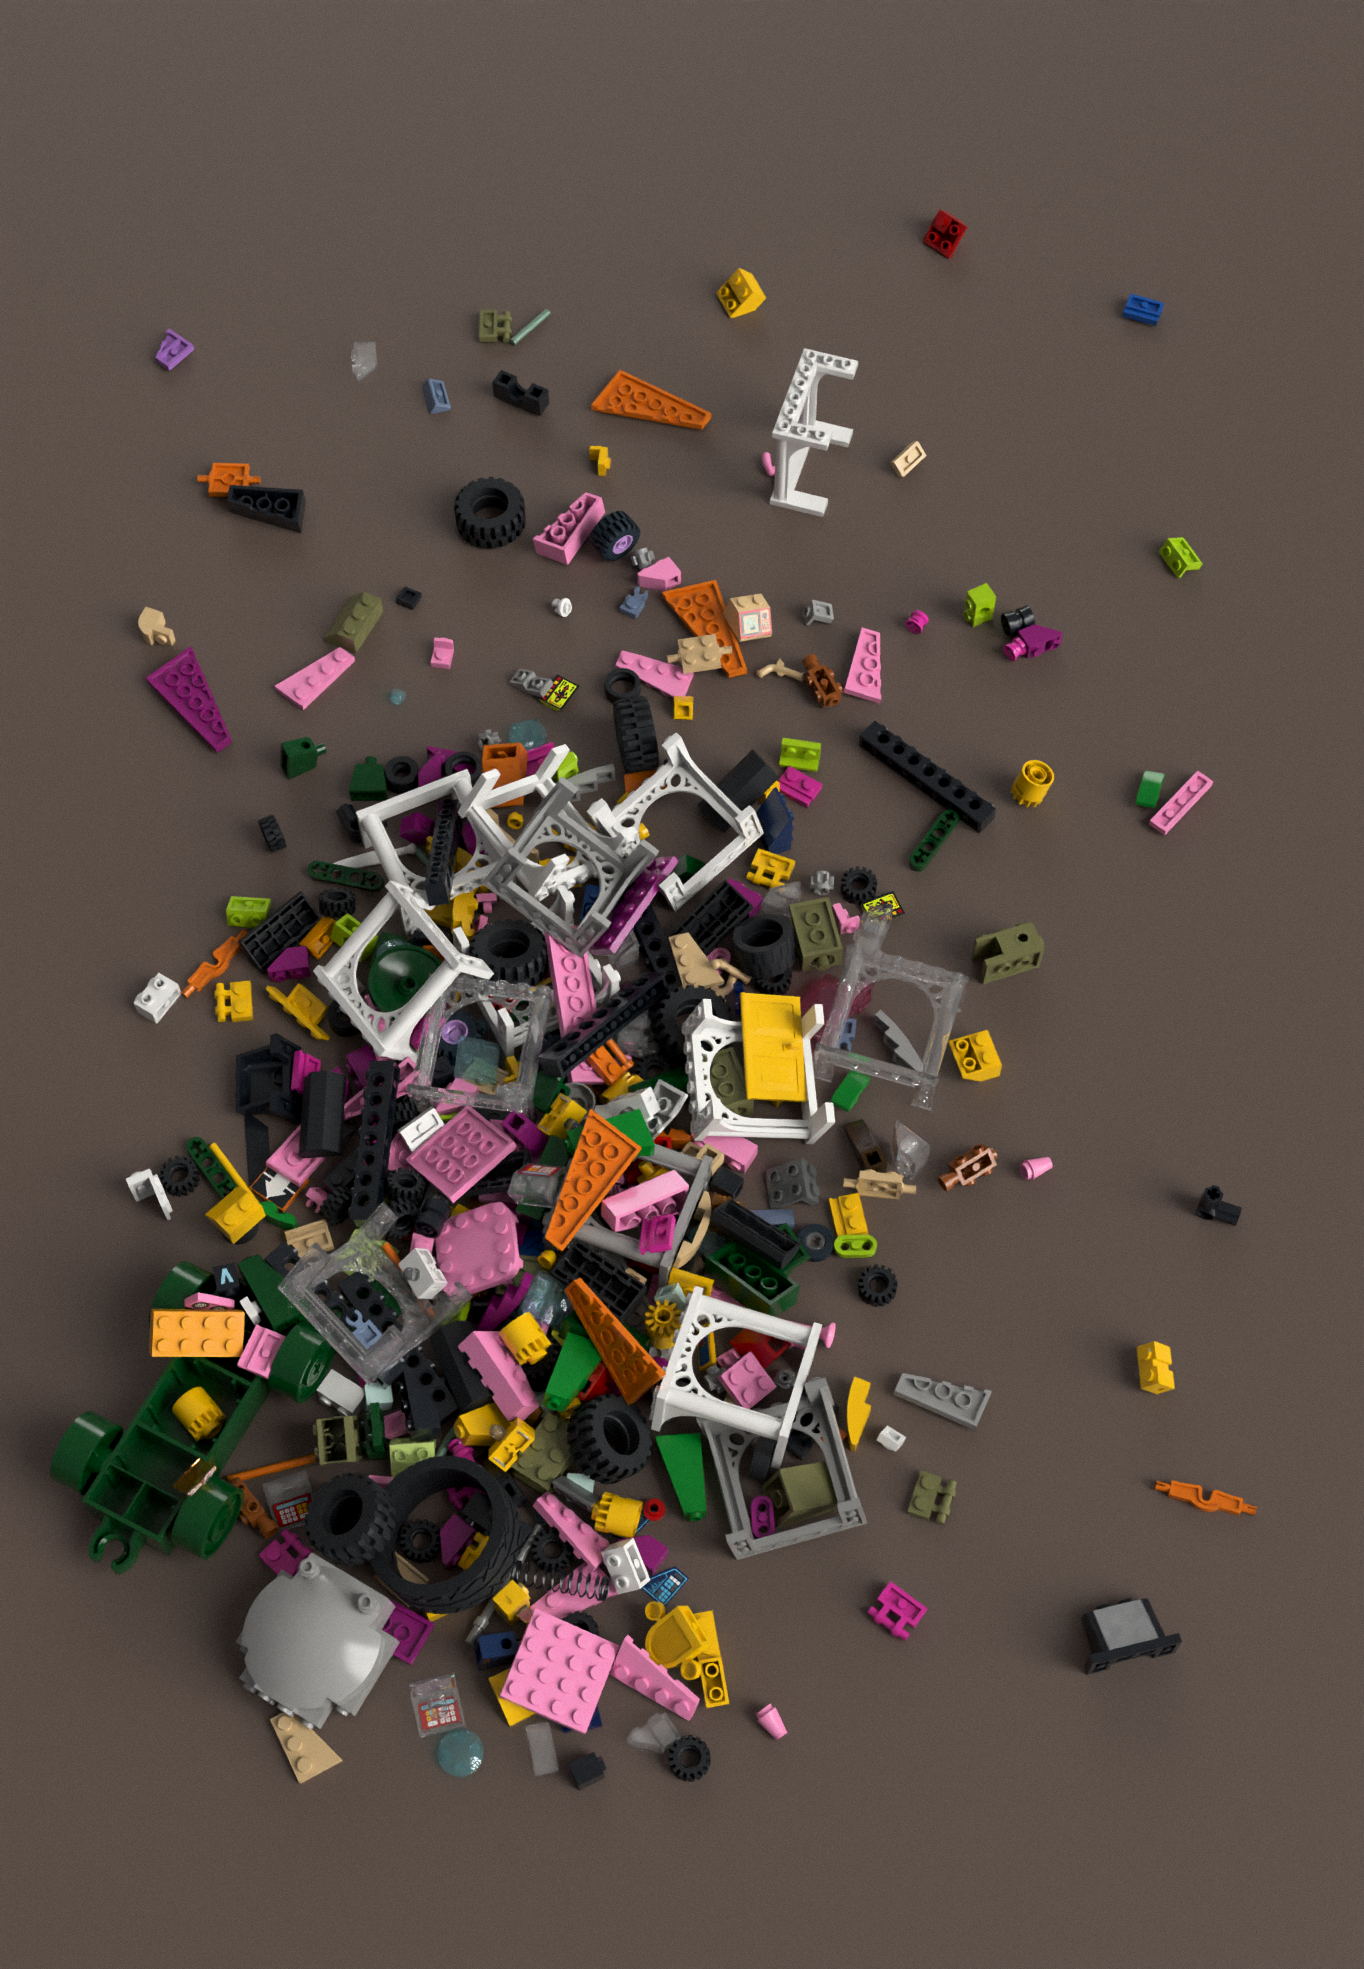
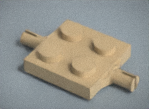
M715 634L679 639L678 654L667 655L668 663L680 662L683 674L721 668V655L732 654L731 645L720 647Z
M867 1169L860 1171L857 1179L844 1178L843 1187L856 1188L860 1196L899 1200L900 1195L903 1193L916 1194V1185H905L902 1182L903 1175H898L896 1172L879 1173L875 1170Z

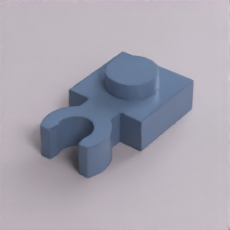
M637 586L634 589V596L628 594L619 607V612L636 619L645 607V600L648 599V590L644 594H639L640 587Z
M836 1017L834 1039H838L836 1052L839 1053L841 1046H846L847 1053L850 1054L852 1047L850 1041H855L857 1019Z
M355 1310L353 1314L357 1317V1321L352 1322L348 1317L344 1321L348 1327L355 1329L351 1335L366 1352L380 1341L383 1335L370 1319L364 1323L362 1321V1314Z

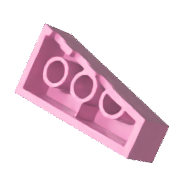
M585 492L569 506L570 509L566 513H561L557 517L558 520L554 524L548 525L540 536L537 535L533 538L536 554L568 565L604 515L605 510L602 497Z
M672 1170L602 1200L601 1216L614 1232L638 1227L640 1223H643V1219L649 1221L652 1220V1217L672 1213L673 1215L680 1216L688 1197L689 1185L676 1170Z
M473 1331L458 1345V1348L462 1353H467L470 1358L468 1363L472 1369L477 1368L483 1377L481 1382L485 1387L492 1390L494 1393L492 1398L506 1419L514 1421L518 1416L524 1421L540 1405L521 1365L500 1337V1331Z

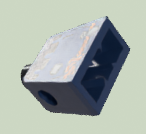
M512 1631L478 1636L474 1647L478 1671L511 1664L522 1638L515 1639V1634Z

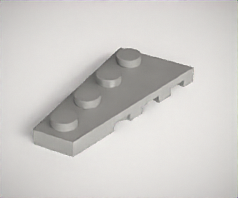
M902 1373L893 1395L975 1430L992 1391L986 1389L980 1391L973 1389L974 1387L964 1385V1387L951 1385V1382L942 1381L940 1383L931 1381V1378Z

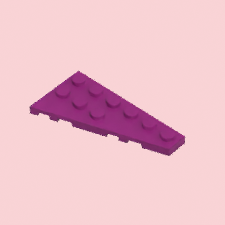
M192 646L146 677L147 683L216 753L232 743L230 734Z

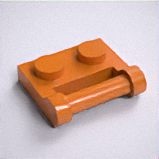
M612 1038L605 1044L620 1061L621 1066L617 1064L603 1045L586 1058L607 1086L612 1085L634 1065V1062L631 1059L628 1060Z

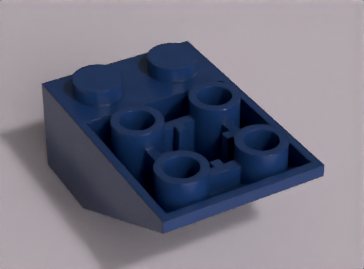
M777 787L773 788L756 812L764 832L759 838L765 850L774 854L791 849V841H793L792 831L794 830L792 824L794 820L793 812L791 809H787L785 805L786 799L783 793H779Z

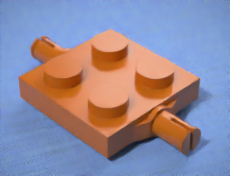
M213 463L209 475H198L197 481L198 483H209V496L228 497L230 485L249 486V484H260L261 477L249 476V464Z

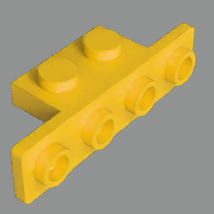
M298 983L288 997L276 987L267 985L265 989L270 993L269 997L277 1003L280 1002L285 1012L298 1018L296 1020L298 1024L304 1028H309L311 1030L310 1034L315 1039L329 1040L331 1038L318 1026L319 1022L326 1015L328 1007L303 984Z

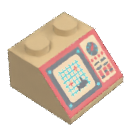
M762 594L729 599L723 615L739 642L771 637L770 606Z

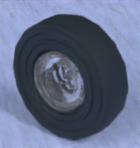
M810 1224L799 1231L797 1238L810 1255L808 1261L820 1262L831 1255L834 1249V1237L826 1226ZM812 1239H815V1241L819 1240V1246L815 1247V1244L812 1246Z

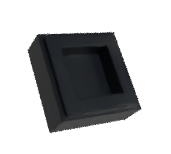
M405 586L397 597L396 604L414 610L422 594Z

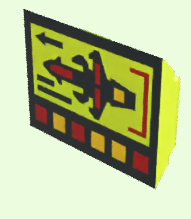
M557 674L552 681L553 686L539 700L551 709L561 711L580 686Z
M894 891L861 903L863 912L872 926L905 914Z

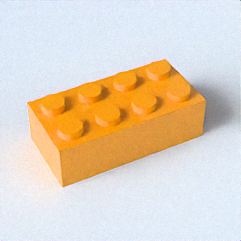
M151 1309L149 1354L152 1357H241L243 1353L245 1312L241 1309Z

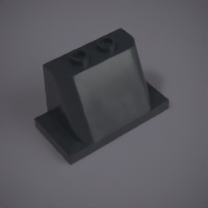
M275 1033L270 1035V1045L236 1055L235 1098L237 1113L242 1116L276 1114L294 1125L301 1123L302 1095L297 1093V1090H291L294 1052L301 1050L300 1046ZM277 1068H282V1072L275 1075V1080L282 1081V1085H277L272 1080V1073Z
M1127 1598L1119 1601L1118 1605H1100L1097 1607V1610L1090 1611L1081 1618L1092 1655L1089 1656L1084 1665L1086 1674L1109 1670L1114 1663L1152 1654L1153 1658L1173 1654L1182 1643L1180 1633L1165 1636L1148 1598L1132 1601V1598Z

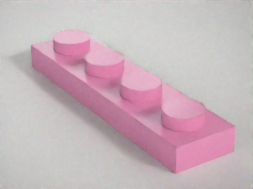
M1197 771L1150 820L1149 825L1165 836L1213 785V781Z

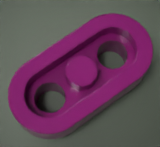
M757 1496L753 1499L750 1507L751 1527L755 1539L773 1535L775 1532L773 1502L767 1496ZM763 1506L766 1510L760 1512L757 1508ZM765 1528L767 1533L761 1534L759 1529Z

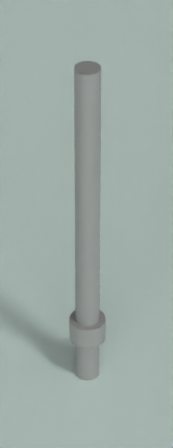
M536 1524L520 1549L517 1560H521L522 1563L533 1547V1540L535 1541L536 1536L540 1535L544 1529L541 1525ZM517 1565L515 1567L514 1577L516 1575ZM509 1576L503 1580L504 1583L495 1591L481 1615L477 1616L473 1622L474 1627L465 1640L469 1645L473 1646L481 1631H485L488 1626V1620L495 1610L492 1598L510 1582Z

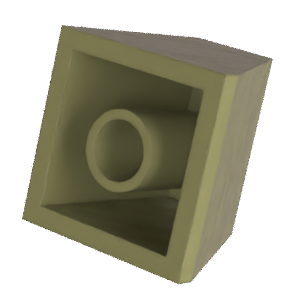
M825 1461L779 1469L761 1486L763 1495L770 1498L773 1502L775 1529L830 1512L838 1504L831 1475Z

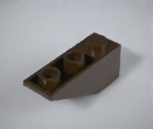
M861 1119L843 1125L861 1170L871 1169L879 1173H886L887 1162L879 1144L864 1120Z

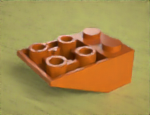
M521 742L484 745L482 757L483 773L497 769L501 774L491 790L526 778L528 752ZM524 796L491 808L523 806Z

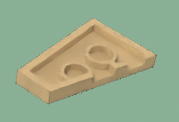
M689 933L669 937L672 954L684 989L686 985H694L695 988L701 985L705 986L704 989L724 985L722 977L716 969L711 967L710 961Z
M283 1712L271 1718L270 1721L300 1784L342 1762V1759L312 1729L300 1723L302 1719L295 1714L292 1718Z

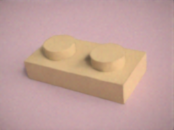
M917 440L907 446L890 464L898 477L901 478L927 455Z

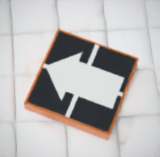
M267 1167L251 1185L250 1190L263 1200L273 1202L277 1205L278 1210L283 1213L310 1180L307 1178L298 1187Z

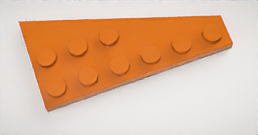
M622 370L616 373L591 405V410L699 430H702L711 419L710 412Z
M716 580L662 592L664 600L695 637L715 634L720 647L731 645L732 654L721 655L720 659L721 669L728 678L747 674V667L735 633L723 615L726 607Z
M591 1108L545 1236V1240L561 1252L642 1149Z
M581 1278L573 1280L564 1291L627 1405H630L660 1381L666 1373Z

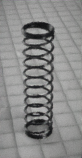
M516 1560V1564L509 1574V1581L514 1580L515 1583L519 1584L522 1567L521 1560ZM530 1562L526 1565L525 1579L522 1584L525 1583L528 1588L534 1584L535 1588L539 1589L543 1585L545 1591L552 1588L553 1592L556 1593L560 1589L562 1594H565L569 1590L571 1596L578 1592L579 1597L582 1598L586 1594L588 1599L593 1598L595 1595L597 1601L602 1602L608 1596L610 1587L609 1577L604 1576L602 1578L598 1598L597 1589L600 1576L597 1575L595 1591L589 1597L590 1573L586 1580V1590L583 1595H580L579 1587L582 1581V1572L578 1575L577 1589L572 1594L570 1586L574 1575L573 1570L569 1574L568 1588L563 1592L564 1568L561 1570L559 1587L557 1590H554L553 1582L556 1576V1567L552 1569L551 1584L546 1589L544 1581L547 1576V1565L544 1566L542 1583L539 1587L536 1586L539 1564L535 1565L531 1585L527 1583ZM516 1565H517L516 1575H515V1578H514V1571H515V1567H516Z

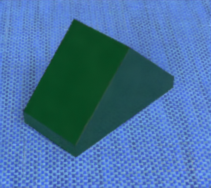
M685 854L678 858L679 862L670 875L674 872L682 883H686L706 863Z

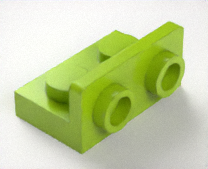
M1184 537L1168 538L1159 550V554L1177 578H1181L1186 570H1197L1203 565Z
M782 738L779 766L786 768L790 766L794 769L817 772L821 743Z
M231 896L226 908L227 925L255 928L267 918L271 907V899Z

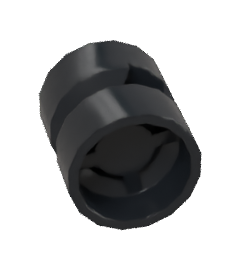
M1026 605L1017 608L1015 612L1011 610L1002 613L1001 624L1005 634L1011 637L1017 635L1019 630L1034 625L1035 618L1030 607Z
M427 1198L421 1209L422 1214L418 1215L414 1223L415 1230L427 1238H438L444 1223H446L451 1213L450 1206L440 1199Z

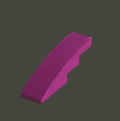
M525 1272L518 1287L509 1283L502 1298L493 1295L475 1331H491L504 1321L527 1293L533 1275Z

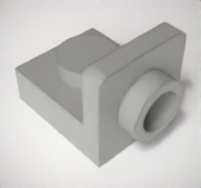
M811 600L803 609L805 625L809 626L813 620L831 623L834 620L832 604Z

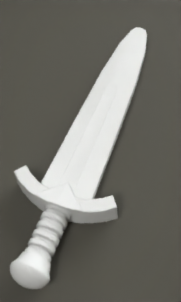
M411 843L406 847L395 849L397 856L415 854L417 847L414 843ZM374 850L333 864L362 868L381 863Z

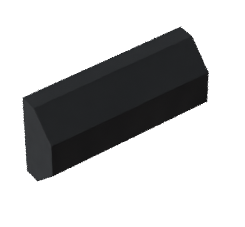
M752 749L716 786L743 811L749 805L752 806L780 777ZM704 799L698 804L703 814L723 833L731 827Z
M724 880L668 937L689 933L706 956L754 907L729 882Z
M299 891L238 941L240 949L249 962L259 972L264 974L286 948L297 947L321 918L303 892Z
M331 1071L311 1072L304 1077L298 1155L301 1159L342 1155L346 1077L344 1074Z
M527 1150L511 1152L460 1198L526 1189L532 1175L517 1172L532 1164L531 1155Z
M731 1198L715 1208L710 1215V1224L781 1270L790 1263L801 1246L800 1242Z
M577 1239L550 1271L552 1277L566 1286L573 1280L581 1278L621 1323L630 1318L640 1305L647 1291L646 1285Z
M457 1320L440 1327L429 1338L459 1410L463 1415L495 1401L492 1398L494 1395L492 1390L485 1387L481 1382L483 1377L477 1368L472 1369L468 1363L470 1358L467 1353H462L458 1348V1345L474 1331V1328L470 1321Z

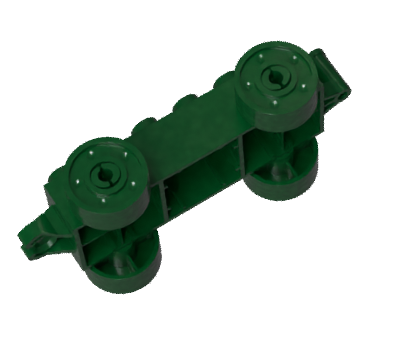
M189 1261L180 1262L169 1272L160 1285L152 1302L151 1309H193L185 1307L184 1299L197 1292L218 1296L214 1274ZM238 1278L241 1294L233 1298V1309H241L245 1312L244 1351L255 1326L239 1301L248 1297L252 1303L255 1299L244 1280ZM150 1309V1313H149V1325H150L151 1309ZM259 1313L258 1315L262 1321L257 1325L272 1330L263 1313ZM305 1320L281 1333L286 1338L273 1360L268 1379L238 1367L237 1364L241 1357H173L125 1433L120 1425L93 1411L82 1413L70 1425L60 1440L51 1462L50 1477L59 1484L84 1496L82 1502L91 1515L102 1521L101 1526L95 1531L88 1546L90 1559L94 1563L100 1562L103 1558L106 1544L113 1540L121 1541L124 1545L123 1554L111 1563V1569L117 1575L128 1571L136 1563L144 1544L168 1557L175 1546H178L202 1560L211 1558L220 1549L232 1531L244 1500L243 1490L219 1478V1474L271 1390L299 1404L306 1402L314 1394L323 1381L333 1360L337 1346L336 1336ZM195 1387H202L225 1414L226 1419L223 1420L225 1423L216 1436L211 1439L205 1438L204 1441L200 1439L197 1442L172 1413V1408L176 1401L187 1391Z

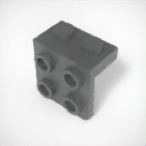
M799 1158L766 1171L769 1204L772 1209H778L801 1200L811 1206L819 1204L818 1196L820 1192L816 1184L815 1176L817 1172L813 1164Z

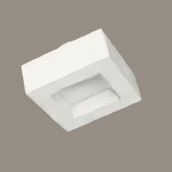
M248 1297L239 1301L254 1326L262 1321L258 1315L262 1311L256 1301L251 1303Z
M887 1425L879 1434L877 1441L882 1443L886 1449L896 1452L902 1446L906 1437Z

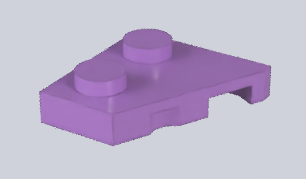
M167 329L165 341H162L161 349L157 352L155 358L158 364L170 371L194 351V346L171 329Z

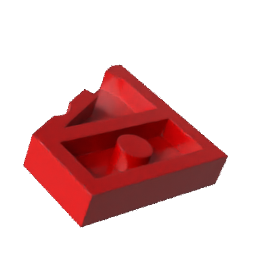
M601 1360L595 1372L588 1379L592 1384L586 1393L580 1391L577 1398L588 1402L610 1392L609 1387L613 1378L603 1360Z

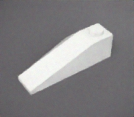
M660 1079L653 1089V1093L661 1110L654 1114V1119L645 1122L653 1140L676 1117L688 1097V1094Z

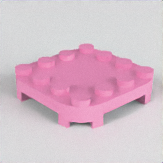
M502 1202L489 1203L452 1216L444 1223L440 1236L436 1238L435 1243L438 1269L441 1270L448 1282L442 1290L450 1296L463 1301L469 1300L468 1295L500 1284H504L507 1287L509 1283H514L512 1279L517 1275L519 1269H523V1260L519 1258L515 1224L519 1221L517 1215Z

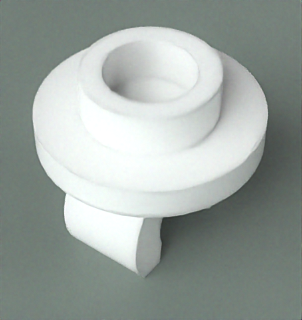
M568 598L554 599L551 604L556 607L555 613L562 617L568 616L572 610V604Z

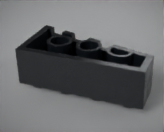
M239 485L229 486L227 502L231 513L298 533L302 532L306 505L303 490Z

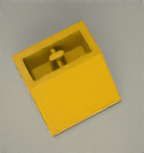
M740 268L716 292L730 318L755 311L766 299L752 273Z
M988 1030L948 1041L962 1078L981 1082L1000 1076L1002 1064Z

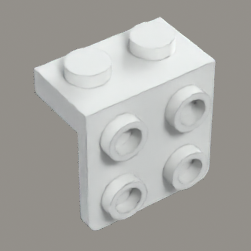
M147 1169L143 1172H135L129 1178H126L136 1202L156 1194L167 1220L171 1219L169 1213L173 1212L157 1174L152 1175L151 1170Z

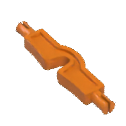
M243 929L236 937L230 936L225 943L217 948L212 955L218 964L211 965L203 962L187 980L189 985L181 992L182 996H185L187 999L194 990L199 992L212 978L223 974L228 968L230 960L241 950L238 941L248 932Z
M1157 1480L1155 1484V1490L1167 1492L1169 1498L1188 1502L1191 1506L1203 1512L1218 1510L1234 1515H1240L1241 1512L1254 1516L1257 1506L1243 1503V1498L1232 1496L1219 1490H1213L1209 1498L1210 1500L1205 1501L1202 1498V1487L1200 1485L1174 1480L1170 1484Z

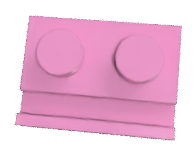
M256 1324L237 1366L268 1379L273 1360L286 1336Z

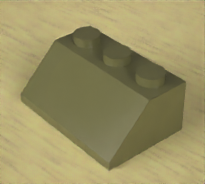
M366 592L350 596L324 635L323 641L356 654L383 613L381 598Z

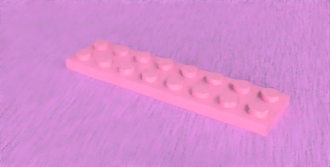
M544 931L560 1035L563 1038L597 1010L588 954L586 952L581 958ZM586 1059L567 1074L568 1083L606 1084Z

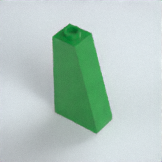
M640 1109L605 1119L642 1148L637 1156L654 1155L655 1144ZM584 1126L567 1131L564 1146L568 1153L571 1152L572 1157L576 1151Z
M570 1332L567 1333L547 1386L542 1406L564 1412L589 1382L588 1379L602 1360L592 1340Z
M700 1433L656 1436V1447L683 1518L689 1519V1521H700L702 1518H706Z

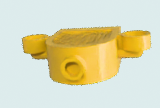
M661 1602L648 1603L645 1608L646 1617L652 1621L657 1620V1623L648 1631L645 1640L646 1651L650 1654L649 1658L658 1666L661 1664L665 1668L681 1667V1675L686 1680L697 1679L701 1674V1666L693 1659L712 1644L689 1606H677L666 1615L665 1606Z

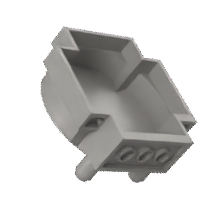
M311 1552L308 1558L300 1562L299 1571L295 1576L281 1569L276 1579L259 1593L250 1607L243 1631L236 1640V1643L241 1646L239 1651L246 1654L244 1658L246 1668L239 1677V1679L245 1682L243 1687L252 1693L258 1690L257 1695L271 1705L277 1702L278 1705L276 1707L292 1718L295 1714L302 1718L300 1723L310 1729H313L314 1726L321 1729L335 1705H337L335 1710L347 1717L349 1713L355 1716L400 1643L396 1638L382 1630L395 1605L384 1595Z

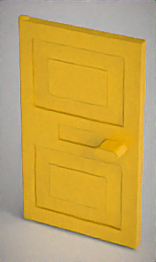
M741 992L740 1004L746 1099L806 1102L800 997Z

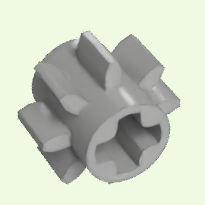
M647 547L634 550L635 556L631 557L632 564L638 565L639 569L651 566V560L655 559L653 550L648 551Z
M488 729L484 733L478 734L480 738L476 744L479 745L482 752L484 745L500 744L502 740L499 738L498 732L491 733V729Z
M827 871L815 872L814 876H810V889H814L817 895H827L829 890L834 889V876L829 877V872Z
M716 1364L707 1368V1375L703 1376L708 1389L710 1391L716 1390L718 1394L725 1391L726 1389L717 1377L726 1369L724 1367L717 1368Z

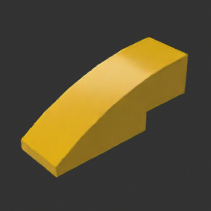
M855 1376L850 1388L846 1412L847 1438L850 1451L855 1452L871 1410V1405L865 1403L871 1383Z

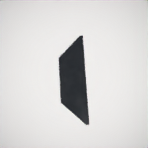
M253 1115L245 1116L249 1186L267 1168L266 1161L270 1158L269 1129Z

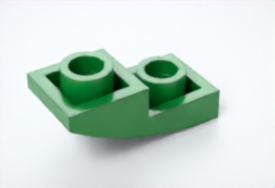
M1145 771L1137 794L1136 805L1155 808L1165 774Z
M852 1069L834 1093L830 1103L849 1112L857 1103L860 1093L870 1083L871 1077Z
M259 1202L266 1215L264 1219L269 1223L287 1231L298 1227L296 1217L286 1212L280 1214L277 1205L273 1202Z

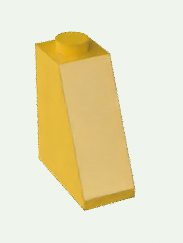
M493 1402L460 1415L453 1428L455 1435L461 1440L463 1445L492 1446L513 1421H508L497 1404Z

